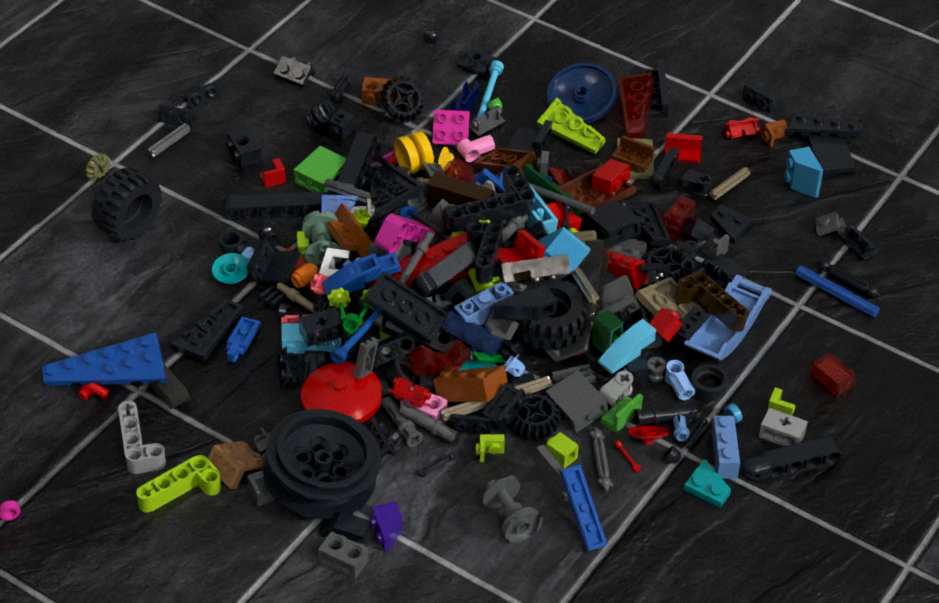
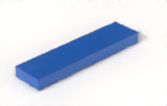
M581 465L559 471L586 552L608 545Z

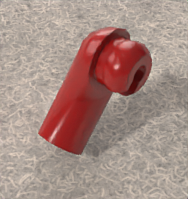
M92 382L83 385L78 392V396L85 400L88 396L96 394L105 399L109 390Z

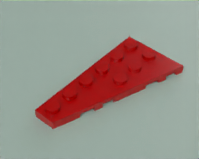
M466 232L430 247L426 254L420 258L405 285L414 289L411 282L416 276L425 270L428 271L467 243ZM413 255L398 261L401 271L391 274V276L399 280ZM475 263L446 284L456 283L467 275L471 268H476ZM377 279L368 282L371 288Z

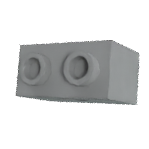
M769 408L761 423L759 438L784 447L799 444L805 436L808 421Z

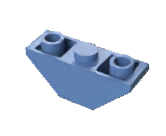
M501 281L454 306V309L465 322L483 325L493 309V303L514 296V292L506 283Z

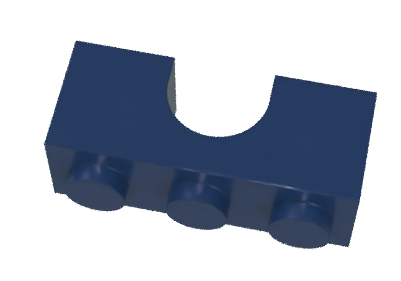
M454 308L449 311L441 327L491 357L498 353L505 340L490 334L486 327L474 322H465Z

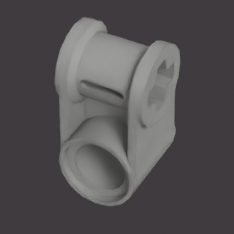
M620 371L601 388L599 393L606 399L607 404L614 407L625 396L632 394L633 387L631 384L633 382V375L628 371Z

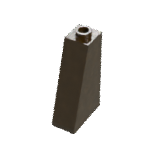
M437 172L427 182L430 209L435 208L442 199H445V202H448V204H457L458 206L495 196L493 189Z

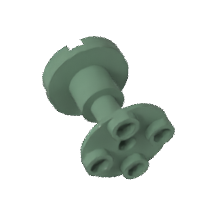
M319 211L311 212L304 217L302 231H304L305 237L313 242L306 248L304 259L306 263L315 264L319 271L327 248L340 249L336 243L330 242L334 237H332L331 232L326 226L329 221L338 222V218L328 211H325L326 214L319 213ZM335 257V265L338 262H340L342 258Z

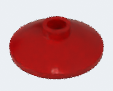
M657 426L633 427L628 430V435L642 440L643 444H654V440L669 434L668 429Z

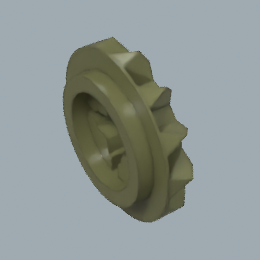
M102 153L95 155L86 166V176L92 181H99L101 176L105 177V173L109 172L108 168L111 166L110 158Z

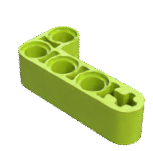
M194 456L140 486L136 493L138 507L142 512L154 511L196 486H199L207 495H216L221 491L220 473L205 456Z

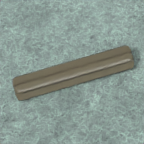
M743 167L714 188L709 195L713 200L718 199L750 175V171L747 167Z

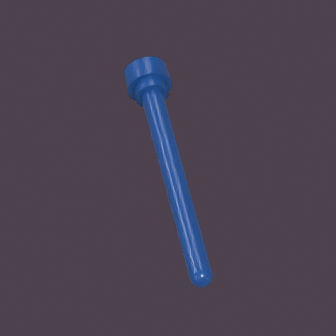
M375 310L343 346L336 347L330 353L331 359L336 364H343L348 357V351L374 324L379 311Z

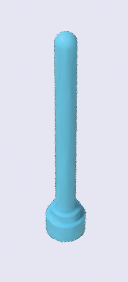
M495 60L490 64L489 71L491 75L477 117L486 113L487 104L489 103L497 76L502 74L504 68L503 63Z

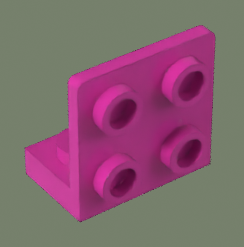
M434 110L432 143L434 145L457 146L463 139H468L470 111Z

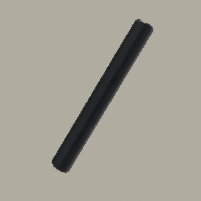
M326 179L324 183V189L341 195L357 196V200L367 203V199H371V205H373L374 200L369 192L331 179ZM403 205L400 208H395V213L400 214L401 209L404 208L405 205Z

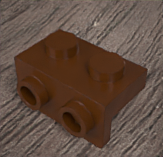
M623 135L620 138L619 147L612 154V159L628 164L630 168L644 173L653 161L654 147Z

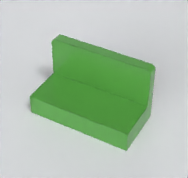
M638 394L634 399L625 396L601 417V424L617 433L635 417V409L641 410L643 395Z

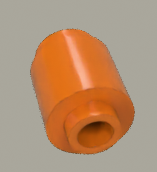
M308 262L293 271L290 277L291 282L296 288H304L310 284V281H313L314 274H319V269L315 264Z

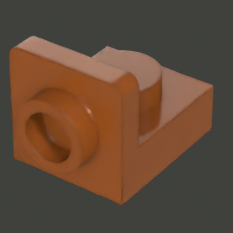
M784 119L764 125L762 139L769 148L773 147L774 139L785 136L787 123Z

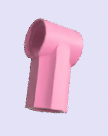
M491 135L474 141L463 139L457 145L458 152L467 162H473L478 158L479 154L495 149V143Z

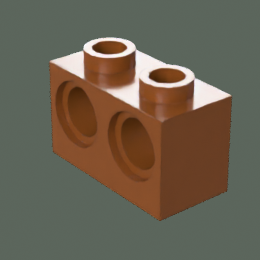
M365 77L362 87V104L381 105L383 102L378 101L382 97L379 92L383 90L382 86L387 84L386 82L389 79ZM390 92V101H391V103L394 102V98H393V96H392V92Z

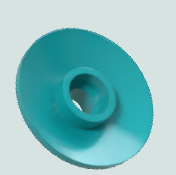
M238 253L224 254L213 263V276L217 281L224 284L240 282L249 273L246 268L249 261L245 256Z

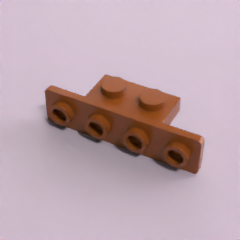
M341 203L334 214L338 218V222L329 221L326 227L342 250L356 251L361 258L369 256L368 246L372 241L348 207Z

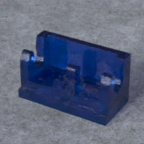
M466 81L458 99L452 101L450 110L470 111L479 98V83L474 82L473 89H470Z

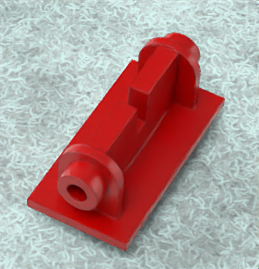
M749 117L741 121L730 120L725 124L722 132H725L726 138L729 139L743 137L742 131H744L745 137L758 135L761 132L760 126H757L760 118L753 119V117Z
M402 377L394 379V389L388 388V391L394 393L393 397L400 400L406 398L415 407L430 406L426 402L432 395L429 389L415 384L412 391L413 383Z

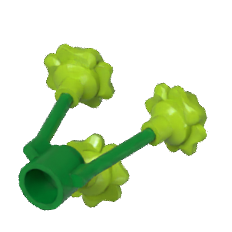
M343 288L333 289L331 294L327 296L329 305L340 309V318L343 320L344 331L347 334L349 333V335L354 334L364 323L362 319L369 308L375 310L364 302L363 305L365 307L360 315L353 313L346 315L344 307L347 306V302L351 301L349 291H344ZM369 288L368 290H364V291H363V296L361 297V301H363L364 297L366 296V294L369 292V290H370L371 288Z

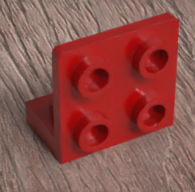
M518 230L515 246L512 248H502L498 262L502 264L543 258L545 246L526 230Z

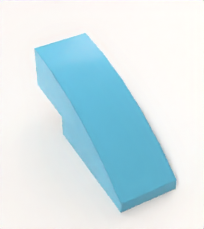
M644 319L640 320L623 333L598 360V363L613 374L640 356L641 350L655 341L656 329Z

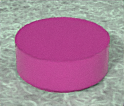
M6 501L0 505V518L2 520H13L21 512L16 501Z

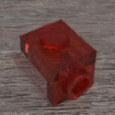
M456 340L446 353L438 352L435 356L439 361V365L444 370L458 371L471 354L461 340Z

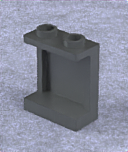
M579 370L569 374L564 380L552 385L546 391V395L548 394L549 399L553 398L554 403H557L558 408L570 421L571 428L576 433L608 412L606 399Z

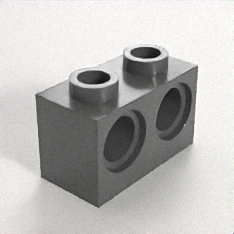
M331 532L318 549L319 563L356 579L369 561L368 548L361 543H355L347 539L343 535Z

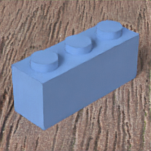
M714 416L711 433L716 472L722 479H737L740 458L734 416Z

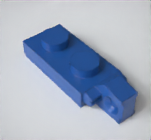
M241 317L227 341L228 362L235 363L239 354L243 355L261 326L260 321Z

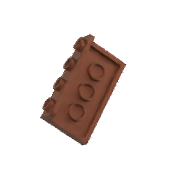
M602 165L559 186L562 192H568L579 202L594 208L613 200L619 202V200H623L636 193V186L628 182H624L619 190H615L610 195L599 190L596 191V189L593 190L592 175ZM582 211V218L585 220V212Z

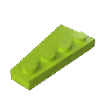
M558 98L553 101L537 121L539 127L543 126L545 120L553 121V134L595 155L605 143V138L600 133L584 123L581 117L576 116L568 106L565 107Z

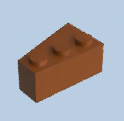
M504 365L458 371L445 370L433 379L437 396H441L447 402H488L495 397L506 382L508 383Z

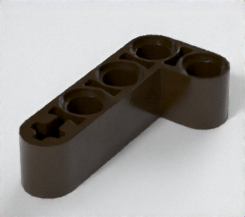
M695 272L681 278L678 282L674 299L677 302L687 304L697 300L732 331L740 332L744 330L749 311L706 274Z

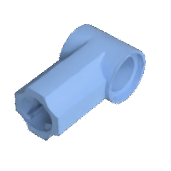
M679 360L669 361L666 366L665 382L672 386L679 399L683 401L690 399L695 394V389L684 372V364Z

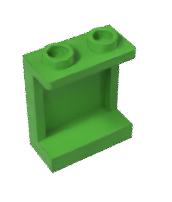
M319 146L294 169V181L296 184L312 192L328 191L324 189L326 179H335L341 173L347 158Z

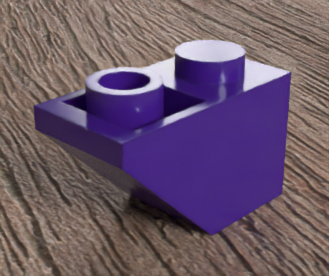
M396 501L372 507V516H369L372 529L375 528L377 531L375 533L378 545L382 544L384 552L390 550L403 530L402 514Z

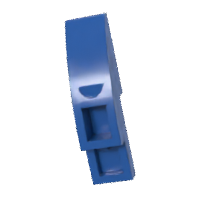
M395 252L381 257H376L374 253L346 265L322 283L327 296L331 294V290L343 288L344 291L348 290L350 293L365 288V282L378 279L383 271L391 275L400 272L401 268Z

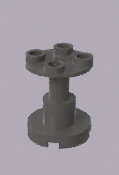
M514 475L499 480H491L487 483V489L482 496V502L488 508L503 506V516L506 520L502 524L501 532L506 540L508 539L511 543L522 542L531 537L529 533L533 530L537 532L540 529L543 518L537 509L533 507L523 508L521 503L514 502L513 500L520 490V483Z

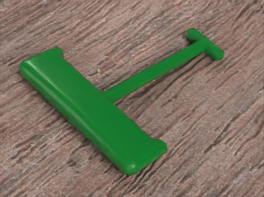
M480 351L481 353L472 352V355L478 361L506 363V360L499 354L491 357Z

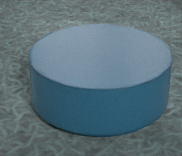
M730 403L724 408L725 416H734L735 424L742 420L741 411L735 404Z

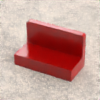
M667 133L665 155L672 146L680 149L678 161L700 163L702 136Z

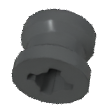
M660 357L650 358L647 361L649 368L648 379L653 382L662 381L665 378L666 361Z

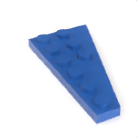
M156 332L42 366L43 379L46 386H67L71 383L86 385L92 382H99L100 385L130 384L134 381H142L143 384L150 383V381L167 383Z

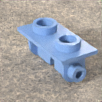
M519 354L516 357L511 356L504 364L505 372L508 370L516 377L521 376L525 371L524 364L517 359Z

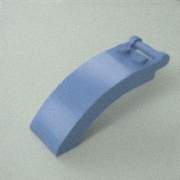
M737 274L732 283L729 282L725 291L749 311L744 330L740 332L732 331L710 313V317L689 341H685L684 345L719 361L723 360L738 346L747 334L766 300L770 297L771 288L756 285ZM742 286L761 295L759 297L738 287Z

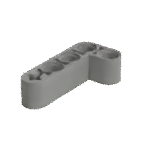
M132 401L122 402L118 410L128 471L133 474L163 469L166 465L164 447L158 443L142 445L137 406Z

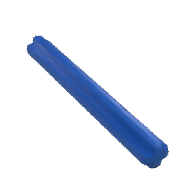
M802 265L797 268L796 275L872 317L879 313L880 308Z

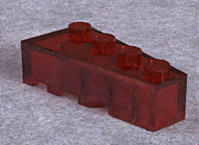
M652 72L618 77L626 133L629 138L643 137L646 134L654 90Z

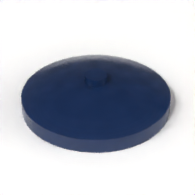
M576 63L563 68L552 78L547 90L549 106L558 98L565 107L568 106L586 124L604 117L612 109L617 97L616 83L611 73L602 66L593 63Z

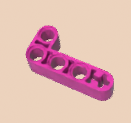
M390 214L386 217L374 244L389 254L396 253L403 239L419 243L428 231L434 235L435 231L419 221Z

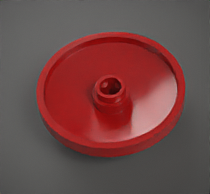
M356 363L327 364L315 370L305 380L301 389L302 406L304 410L326 409L337 411L363 423L376 413L381 404V383L373 371L360 380L353 377Z

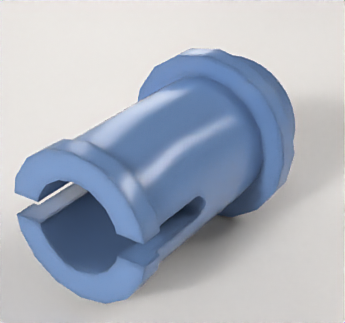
M679 415L680 422H678V416H675L673 418L675 429L673 435L678 441H685L690 435L689 429L686 427V419L684 416Z

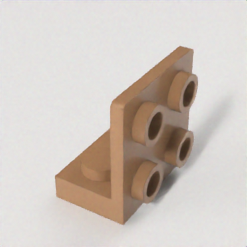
M243 441L214 445L208 457V460L219 471L221 481L230 489L238 487L244 471L261 469L264 462L262 456L255 453Z

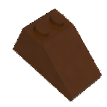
M498 147L473 162L474 166L480 170L486 168L489 172H493L496 175L502 172L503 168L507 165L517 166L523 175L524 167L529 163L534 166L535 171H540V169H537V159L533 151Z

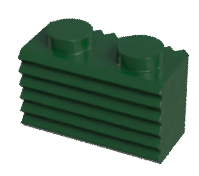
M610 310L596 315L594 318L592 344L602 353H605L622 335L623 321L618 319L615 314H612Z

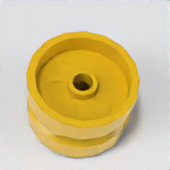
M419 130L410 133L409 136L404 135L395 138L394 151L400 167L409 168V175L417 173L419 169L425 170L424 163H434L433 150L427 136Z

